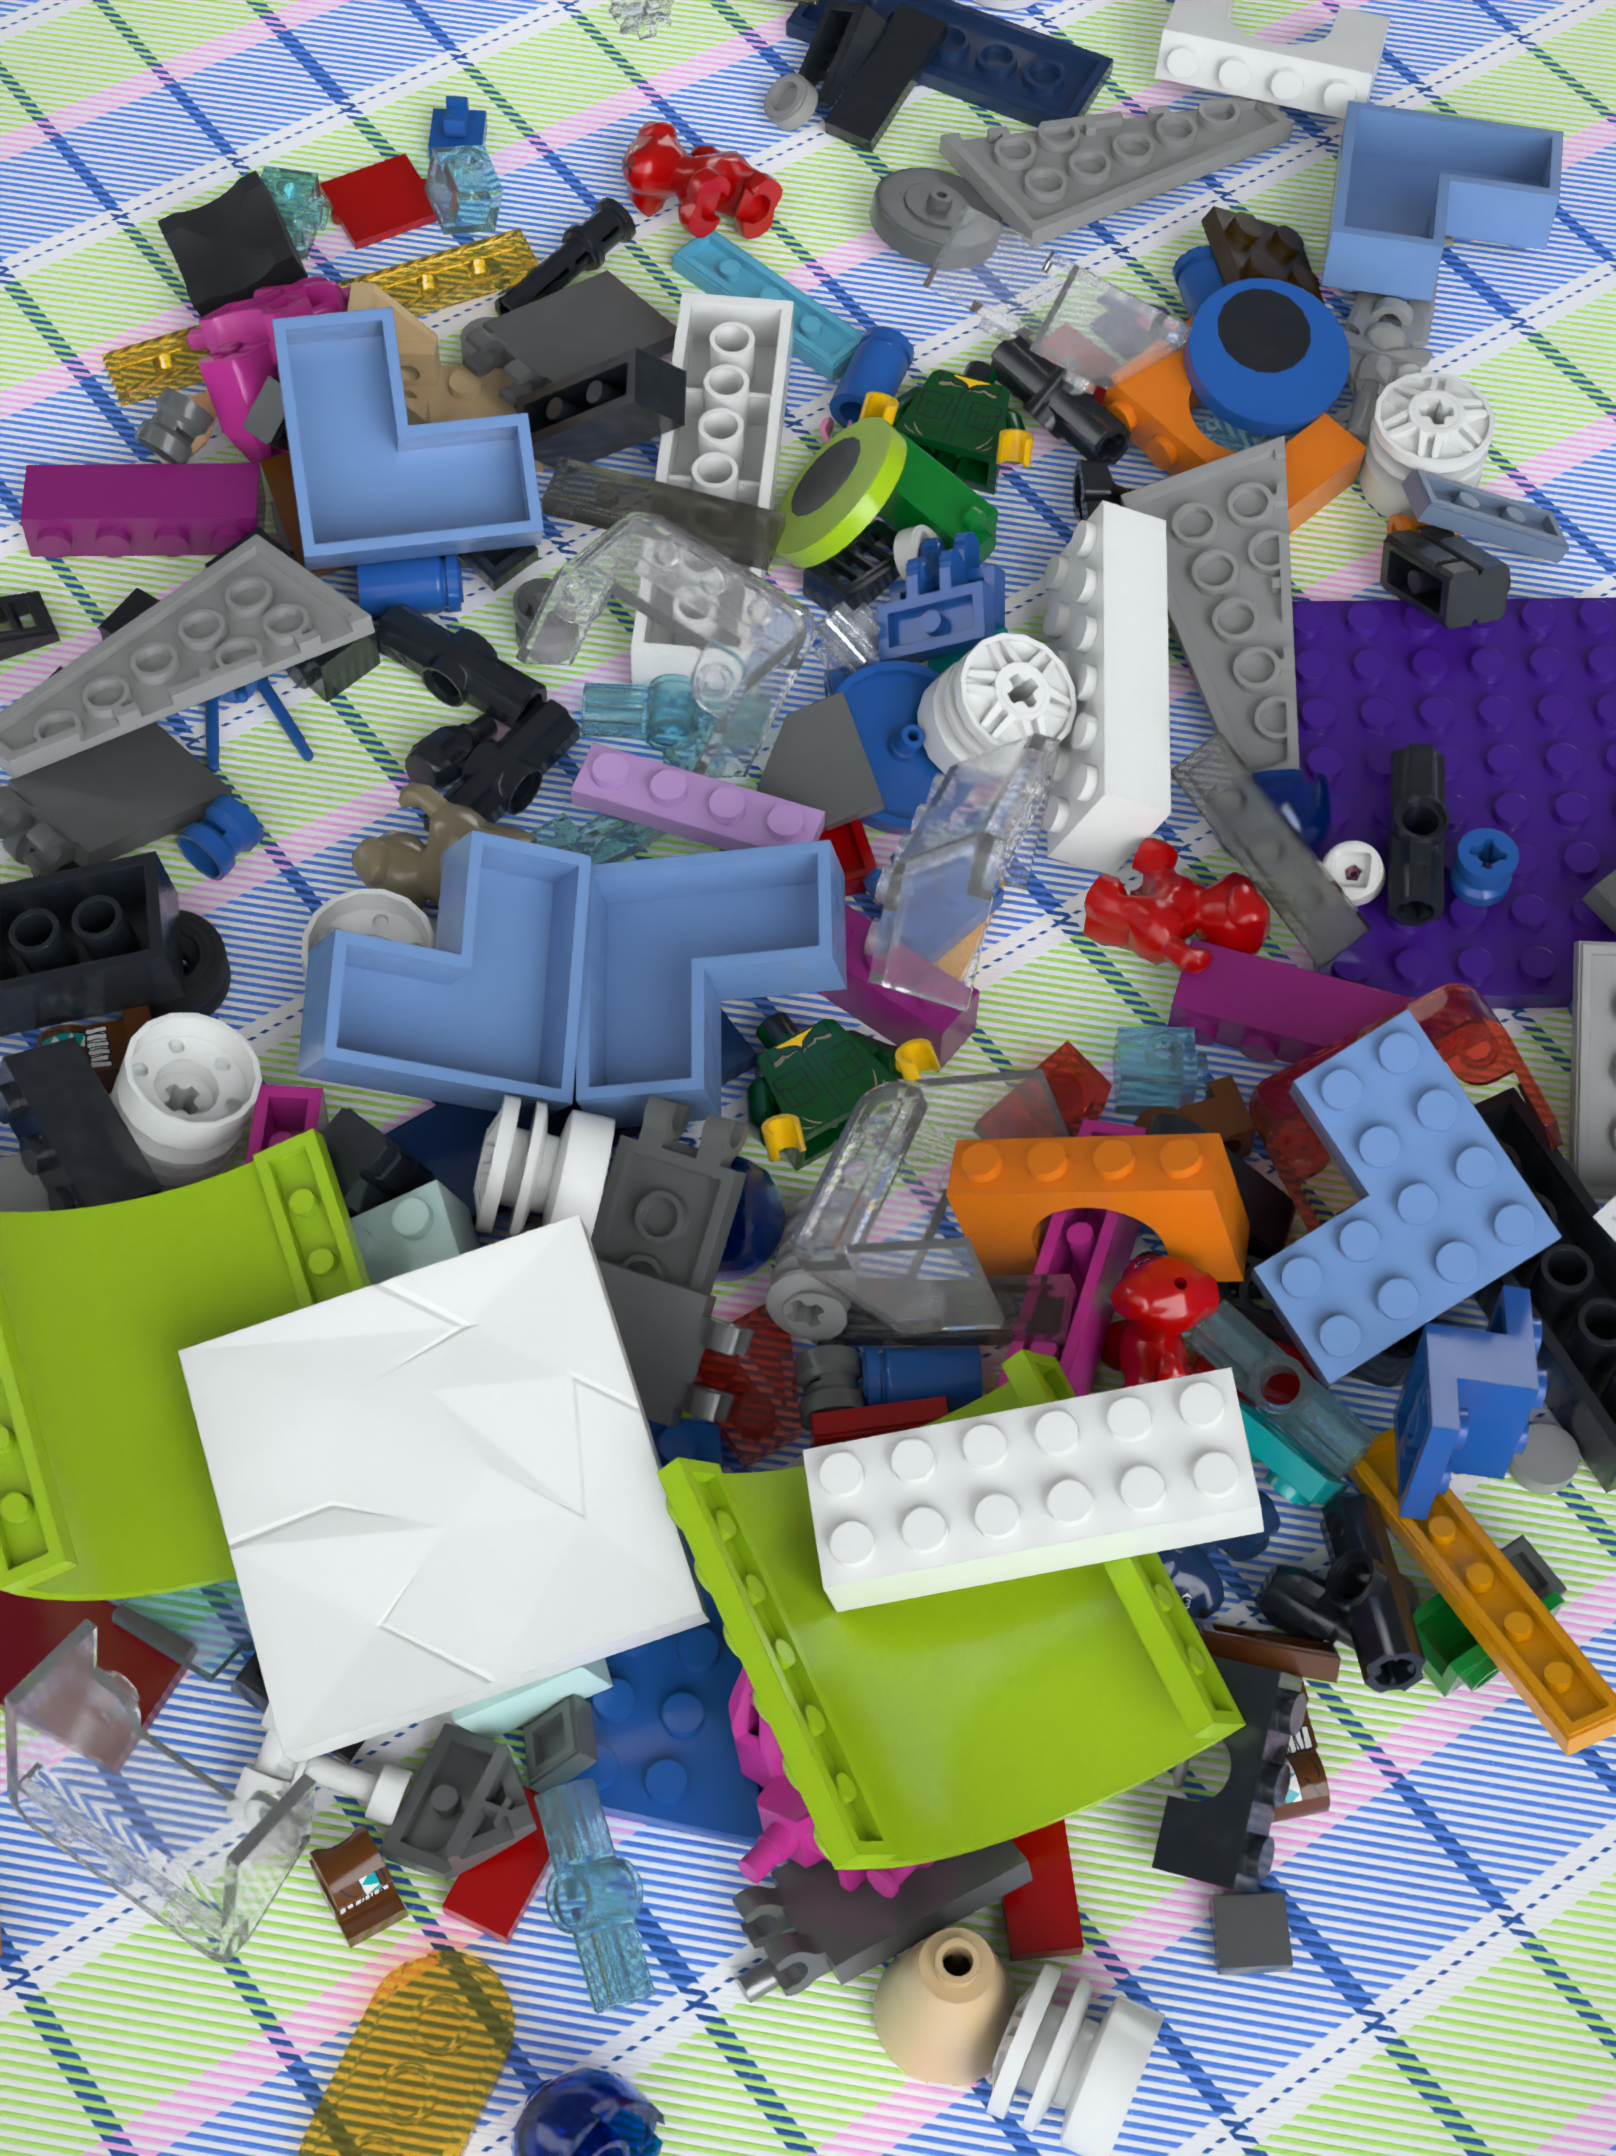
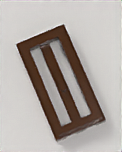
M1206 1620L1197 1622L1196 1628L1210 1655L1274 1669L1291 1675L1301 1673L1302 1677L1337 1683L1341 1658L1336 1647L1331 1642Z

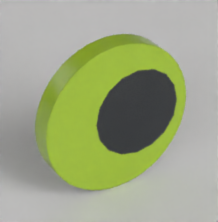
M869 417L848 426L829 440L800 471L779 504L770 533L773 549L793 566L807 568L828 560L851 543L877 515L899 480L907 455V445L903 435L883 418Z

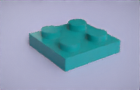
M1238 1398L1251 1462L1256 1464L1260 1460L1271 1469L1264 1477V1480L1293 1504L1297 1505L1300 1502L1306 1507H1309L1311 1503L1327 1505L1337 1496L1343 1495L1349 1485L1249 1402Z

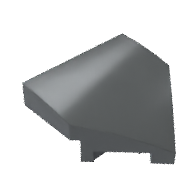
M843 691L786 715L756 790L825 811L823 833L825 829L831 830L886 809Z
M445 1723L380 1847L385 1859L426 1875L448 1881L495 1856L537 1830L508 1746Z

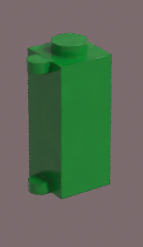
M900 432L905 438L907 445L905 464L895 488L877 515L897 532L917 525L928 526L938 537H941L944 545H946V550L954 549L953 538L956 533L973 531L980 545L981 553L979 557L982 564L992 554L996 546L998 510Z

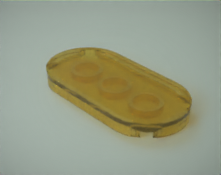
M450 1950L426 1953L427 1957L417 1958L410 1963L406 1961L393 1969L382 1980L373 1994L303 2137L298 2156H464L510 2058L515 2041L516 2022L511 1999L496 1972L487 1964L471 1955Z

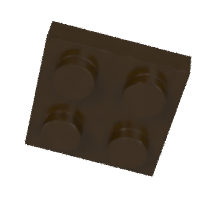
M1213 206L1201 220L1225 286L1250 278L1281 280L1308 291L1325 304L1319 289V281L1312 271L1304 250V242L1298 232L1286 225L1277 226L1255 219L1244 212L1235 213Z

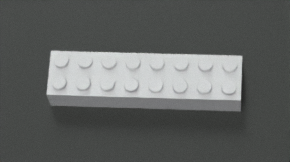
M681 293L671 364L686 371L685 426L662 434L660 440L630 650L633 695L750 704L793 350L794 301Z

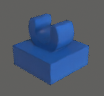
M446 96L447 109L433 108L428 144L430 163L483 165L488 128L486 110H469L468 97Z

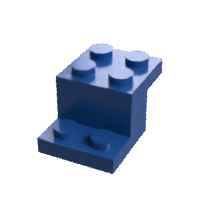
M1503 1285L1486 1331L1432 1323L1425 1324L1393 1413L1399 1517L1426 1520L1436 1493L1446 1494L1451 1472L1503 1480L1514 1453L1522 1454L1524 1452L1529 1433L1528 1417L1532 1409H1541L1547 1390L1546 1369L1537 1367L1536 1358L1541 1345L1542 1322L1540 1318L1532 1317L1530 1289Z

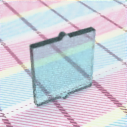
M237 1579L170 1593L126 1598L112 1612V1622L210 1683L241 1650L249 1651L253 1648L254 1642Z

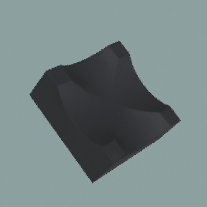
M256 170L239 178L226 193L214 201L192 210L172 213L157 221L182 274L191 303L201 317L227 303L253 298L254 291L261 287L293 284L302 278L308 277L273 195Z

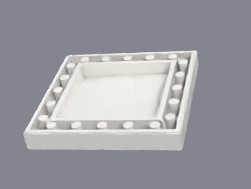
M579 1214L390 1278L379 1284L370 1285L178 1351L281 1750L284 1756L295 1763L710 1622L682 1530L673 1522L666 1508L667 1495L656 1473L662 1469L593 1245L588 1230Z

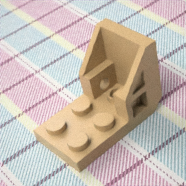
M351 283L347 311L393 307L408 425L516 414V409L512 408L499 396L500 390L514 383L503 373V369L495 368L485 376L476 377L466 367L442 366L440 364L438 336L433 330L375 283ZM534 460L536 472L544 473V464Z

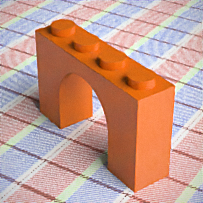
M1194 316L1112 376L1108 381L1103 406L1116 416L1132 433L1129 440L1146 453L1150 461L1157 468L1167 471L1171 476L1237 453L1207 438L1199 430L1191 416L1190 411L1202 403L1188 380L1184 366V342ZM1326 413L1285 443L1289 534L1355 483L1367 450L1365 445Z
M1220 1133L956 1140L946 1196L986 1284H1030L1052 1214L1074 1208L1105 1209L1133 1217L1149 1226L1159 1235L1169 1257H1176L1189 1262L1196 1268L1211 1274L1216 1279V1282L1244 1281L1250 1223Z

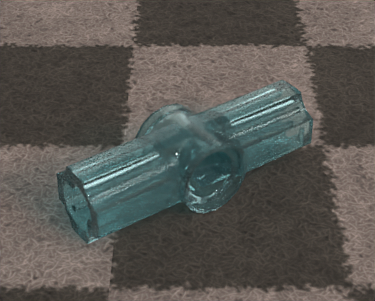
M680 674L661 675L651 681L649 686L585 682L582 699V736L645 739L646 743L653 749L668 754H680L690 751L697 745V742L762 745L764 692L701 689L694 679Z
M1226 1299L1218 1304L1215 1313L1202 1319L1196 1325L1194 1331L1186 1340V1343L1216 1370L1231 1367L1235 1387L1256 1405L1264 1417L1276 1423L1338 1480L1356 1466L1378 1439V1435L1313 1378L1300 1361L1285 1353ZM1275 1374H1291L1300 1381L1299 1393L1289 1404L1275 1405L1264 1398V1386L1268 1379Z
M593 1778L573 1781L548 1789L534 1796L554 1872L551 1874L546 1885L545 1899L547 1911L552 1922L560 1931L573 1935L594 2012L600 2014L617 2010L655 1996L656 1992L635 1923V1918L639 1915L643 1905L644 1891L642 1880L638 1870L629 1860L616 1856Z

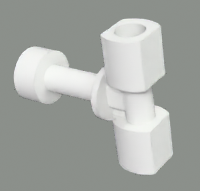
M270 1703L268 1704L260 1724L268 1728L255 1764L248 1763L243 1768L228 1807L227 1816L267 1830L272 1824L285 1787L298 1792L304 1779L368 1802L369 1805L365 1817L384 1825L392 1826L404 1800L413 1772L386 1762L381 1774L377 1775L324 1754L295 1763L282 1753Z

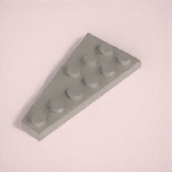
M1241 96L1201 100L1196 110L1171 113L1168 105L1148 107L1147 116L1123 119L1121 111L1042 121L1037 131L1010 134L1007 126L987 129L986 137L962 140L960 133L944 134L940 136L939 153L1030 248H1033L1285 143L1291 138L1294 123L1273 103Z
M1284 435L1120 495L1123 507L1166 520L1168 619L1243 798L1292 781L1295 776L1300 775Z
M256 534L0 712V767L14 779L373 634L375 629L371 615Z

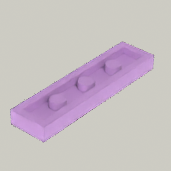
M594 742L571 788V802L574 805L726 851L818 841L825 825V811Z

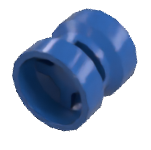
M223 794L219 795L206 808L205 818L200 823H190L178 835L176 840L179 849L191 865L208 878L220 881L235 867V858L241 852H250L263 839L264 832L259 821L249 809L233 797Z

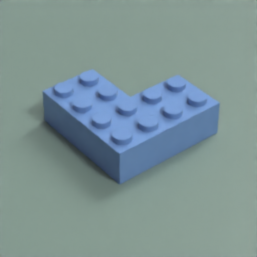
M1348 101L1337 155L1321 286L1335 287L1347 292L1362 291L1389 295L1401 300L1416 299L1431 302L1444 249L1445 236L1461 241L1478 240L1505 244L1516 249L1533 248L1546 250L1560 199L1564 131Z
M393 307L272 319L303 559L307 570L540 545L544 527L528 413L408 425Z
M471 830L443 853L435 949L338 929L332 931L309 949L296 1076L493 1112L500 1111L504 1095L507 1094L521 1098L519 1116L526 1118L533 1117L537 1101L547 1103L548 1117L572 1105L592 856Z
M830 840L591 865L576 1054V1102L583 1112L615 1118V1129L638 1127L643 1125L644 1111L650 1096H655L691 1107L689 1122L704 1121L709 1113L722 1117L721 1001L847 989L845 874Z
M1406 1009L1293 1081L1289 1091L1290 1096L1360 1201L1253 1268L1250 1277L1323 1389L1423 1327L1426 1323L1431 1322L1546 1249L1562 1236L1410 1010Z

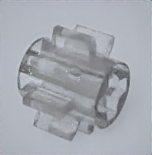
M612 0L611 8L608 9V12L612 14L614 20L620 25V33L622 35L636 32L639 40L657 37V28L672 24L669 15L675 0Z
M841 601L812 629V633L820 640L812 654L827 670L838 669L842 665L850 672H855L860 665L869 663L879 653L878 636L876 634L881 630V627L877 623V614L865 602L853 610L844 601Z

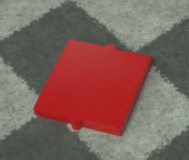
M406 154L319 183L320 192L332 210V222L336 225H341L355 250L442 220V211L429 192L428 179H421Z

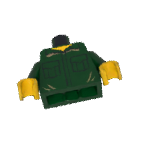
M969 362L962 375L941 369L933 371L923 386H915L896 399L888 394L876 391L867 392L858 421L869 417L883 418L899 433L902 432L973 490L995 495L1000 466L1005 461L1013 465L1023 464V467L1030 468L1034 435L1026 431L1021 415L1009 408L1010 391L1005 386L994 384L997 378L996 371L985 362Z
M777 1012L766 1018L759 1025L755 1033L766 1051L755 1059V1080L752 1081L746 1091V1124L749 1125L748 1133L766 1147L770 1162L773 1163L780 1160L779 1150L784 1149L791 1165L798 1171L898 1114L900 1091L898 1079H904L907 1087L916 1089L922 1084L920 1071L930 1069L937 1072L941 1069L933 1046L929 1040L923 1038L909 1040L901 1046L887 1044L855 1030L846 1031L834 1019L826 1018L800 1032L787 1013Z

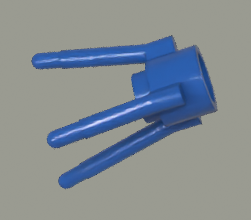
M268 676L205 701L207 768L212 773H216L219 770V699L222 698L229 703H245L254 694L256 689L263 696L301 757L305 761L313 759L314 754L271 686Z

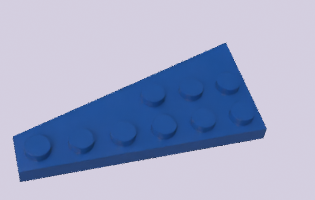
M681 1418L679 1425L674 1427H668L654 1421L650 1422L649 1428L662 1468L677 1457L718 1463L724 1473L718 1425ZM683 1533L684 1540L689 1552V1556L694 1568L695 1558ZM697 1578L710 1622L605 1658L613 1687L584 1699L591 1703L598 1762L555 1790L554 1800L576 1810L754 1847L757 1844V1837L763 1832L757 1807L758 1784L744 1776L741 1772L728 1706L732 1690L743 1664L725 1641L723 1635L724 1622L712 1595L701 1585Z

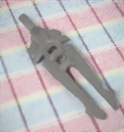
M1445 236L1444 248L1453 246V237ZM1438 274L1431 302L1411 299L1407 303L1399 298L1359 291L1345 325L1350 331L1343 330L1350 354L1347 381L1353 392L1354 401L1346 430L1362 444L1367 440L1376 401L1386 386L1404 375L1420 373L1422 371L1420 368L1426 367L1433 357L1432 352L1421 348L1427 346L1435 308Z

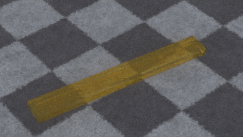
M518 228L348 279L337 284L342 288L347 287L352 282L375 283L417 317L512 288L528 275L533 268L538 266L539 263L523 232ZM200 324L101 354L104 369L121 407L158 396L165 387L178 390L204 382L198 360L210 354V351L192 350L187 340L189 331L193 328H200Z

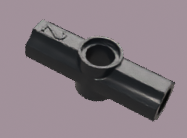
M1021 335L1014 339L1003 340L991 354V367L996 371V381L1000 385L1005 386L1014 397L1024 403L1021 407L1058 440L1061 437L1065 439L1087 460H1103L1106 465H1115L1127 452L1128 439L1132 433L1116 416L1094 400L1096 396L1060 363L1055 366Z
M393 605L381 617L380 625L376 632L379 652L421 676L427 689L444 704L451 707H460L466 702L481 712L490 715L505 726L512 728L539 701L545 702L547 700L545 685L500 660L493 646L477 632L468 628H461L456 633H453L406 605L400 607Z
M552 699L548 702L539 701L499 741L488 738L478 744L465 762L461 779L442 797L450 803L465 805L474 809L488 822L496 823L506 812L514 816L520 814L537 795L543 775L580 739L579 725L561 704ZM425 813L423 815L424 829L429 833L430 817Z
M1411 743L1401 750H1393L1389 766L1388 834L1383 848L1385 858L1388 861L1387 915L1397 919L1400 925L1422 927L1430 921L1440 920L1443 914L1444 837L1450 820L1448 810L1445 808V755L1438 753L1434 750L1433 745Z
M1365 1494L1353 1497L1337 1496L1321 1508L1323 1520L1320 1523V1529L1331 1564L1325 1580V1594L1329 1602L1342 1609L1345 1613L1364 1684L1379 1693L1388 1690L1406 1691L1424 1678L1422 1667L1426 1662L1413 1620V1614L1418 1603V1589L1412 1580L1399 1573L1379 1504Z

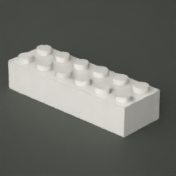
M1103 500L1087 521L1082 520L1078 523L1071 541L1060 555L1055 554L1051 557L1044 573V587L1049 589L1048 610L1044 618L1043 632L1048 636V647L1065 664L1075 686L1077 711L1071 731L1053 750L1047 753L1044 760L1042 776L1045 781H1048V802L1042 817V827L1044 831H1047L1048 858L1113 876L1139 848L1140 844L1146 838H1149L1171 814L1166 520Z
M1231 1367L802 1450L823 1589L836 1612L1264 1532L1261 1504Z

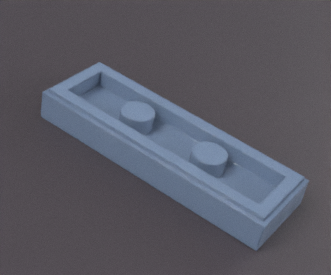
M1412 469L1401 484L1417 521L1557 564L1570 549L1552 511L1418 469Z

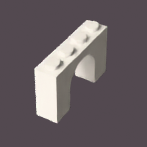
M1175 0L1163 28L1154 78L1345 119L1348 101L1368 103L1379 70L1390 17L1339 7L1332 30L1325 38L1306 44H1282L1256 38L1236 27L1230 20L1234 0Z

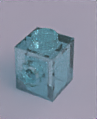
M462 145L432 148L424 190L443 235L495 231L504 189L485 146Z
M264 166L261 179L273 195L300 259L308 260L317 231L325 230L329 215V202L327 198L321 197L318 173Z
M1118 1027L1112 1056L1115 1114H1141L1150 1108L1157 1107L1176 1110L1179 1107L1192 1104L1196 1090H1206L1208 1078L1206 1052H1196L1194 1027Z

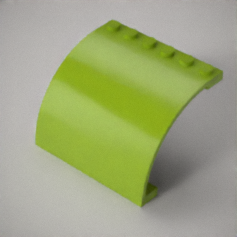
M314 1128L254 1154V1161L208 1179L166 1192L128 1201L68 1210L38 1212L0 1211L1 1591L44 1600L93 1601L164 1594L237 1579L178 1351L371 1285L324 1137Z
M1021 1349L1001 1363L1009 1379L1007 1383L968 1405L924 1426L1074 1398L1076 1395L1056 1357ZM677 1457L656 1472L667 1495V1511L673 1522L683 1531L694 1555L695 1574L701 1585L712 1595L724 1622L723 1635L731 1651L740 1658L754 1689L752 1699L755 1708L764 1721L770 1725L782 1751V1766L785 1775L792 1786L800 1792L813 1820L815 1842L824 1856L831 1861L835 1870L887 1869L924 1864L962 1855L1019 1837L1122 1794L1190 1759L1246 1725L1157 1552L836 1612L823 1589L805 1465L754 1473H723L718 1463Z

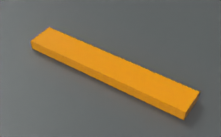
M1394 1427L1340 1450L1341 1467L1362 1494L1371 1497L1379 1504L1383 1521L1565 1755L1569 1756L1616 1734V1693L1454 1492L1448 1487L1446 1494L1436 1493L1426 1520L1399 1517Z

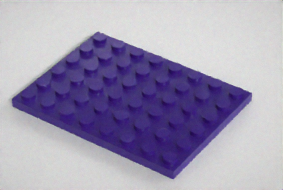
M1616 597L1507 599L1505 613L1500 620L1480 624L1473 621L1470 626L1450 630L1402 600L1292 601L1300 775L1295 776L1294 780L1290 781L1314 972L1438 1005L1437 1010L1568 1008L1573 1000L1574 942H1616V934L1582 900L1595 885L1616 869ZM1411 743L1433 745L1435 751L1445 755V808L1448 810L1450 819L1444 837L1443 914L1440 920L1427 922L1422 927L1400 925L1397 919L1387 915L1388 861L1383 850L1388 834L1390 757L1393 750H1401ZM1478 828H1492L1505 833L1514 841L1519 851V861L1512 876L1507 895L1500 902L1490 906H1474L1465 903L1454 894L1449 886L1448 875L1455 859L1459 842L1469 831ZM1346 841H1361L1372 846L1380 855L1386 871L1385 884L1379 895L1372 901L1360 906H1346L1335 901L1328 894L1321 879V865L1324 857L1333 847ZM1487 863L1486 867L1490 869L1491 864ZM1355 868L1346 873L1347 879L1358 881L1361 872Z

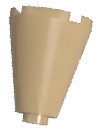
M961 1927L946 1928L901 1952L887 1966L878 1983L874 2000L876 2034L889 2059L912 2079L927 2084L928 2082L953 2084L952 2087L970 2085L993 2073L992 2064L1019 2000L1018 1991L1006 1967L979 1934Z

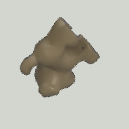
M411 782L402 788L398 802L401 808H421L430 817L427 845L419 837L411 833L391 830L377 838L369 837L362 840L352 853V866L356 875L368 889H385L407 897L422 910L428 900L439 904L444 851L471 830L536 844L537 838L520 828L488 822L474 809L465 805L448 802L431 786Z

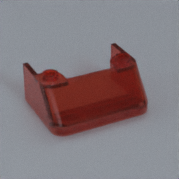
M1461 983L1443 985L1271 1075L1256 1086L1249 1101L1250 1116L1279 1177L1309 1233L1323 1224L1301 1183L1322 1172L1328 1166L1332 1157L1290 1096L1289 1091L1293 1081L1406 1009L1410 1010L1443 1061L1447 1063L1452 1073L1458 1079L1470 1085L1483 1086L1492 1084L1510 1074L1550 1148L1553 1150L1564 1144L1557 1119L1511 1037L1483 996L1476 989Z

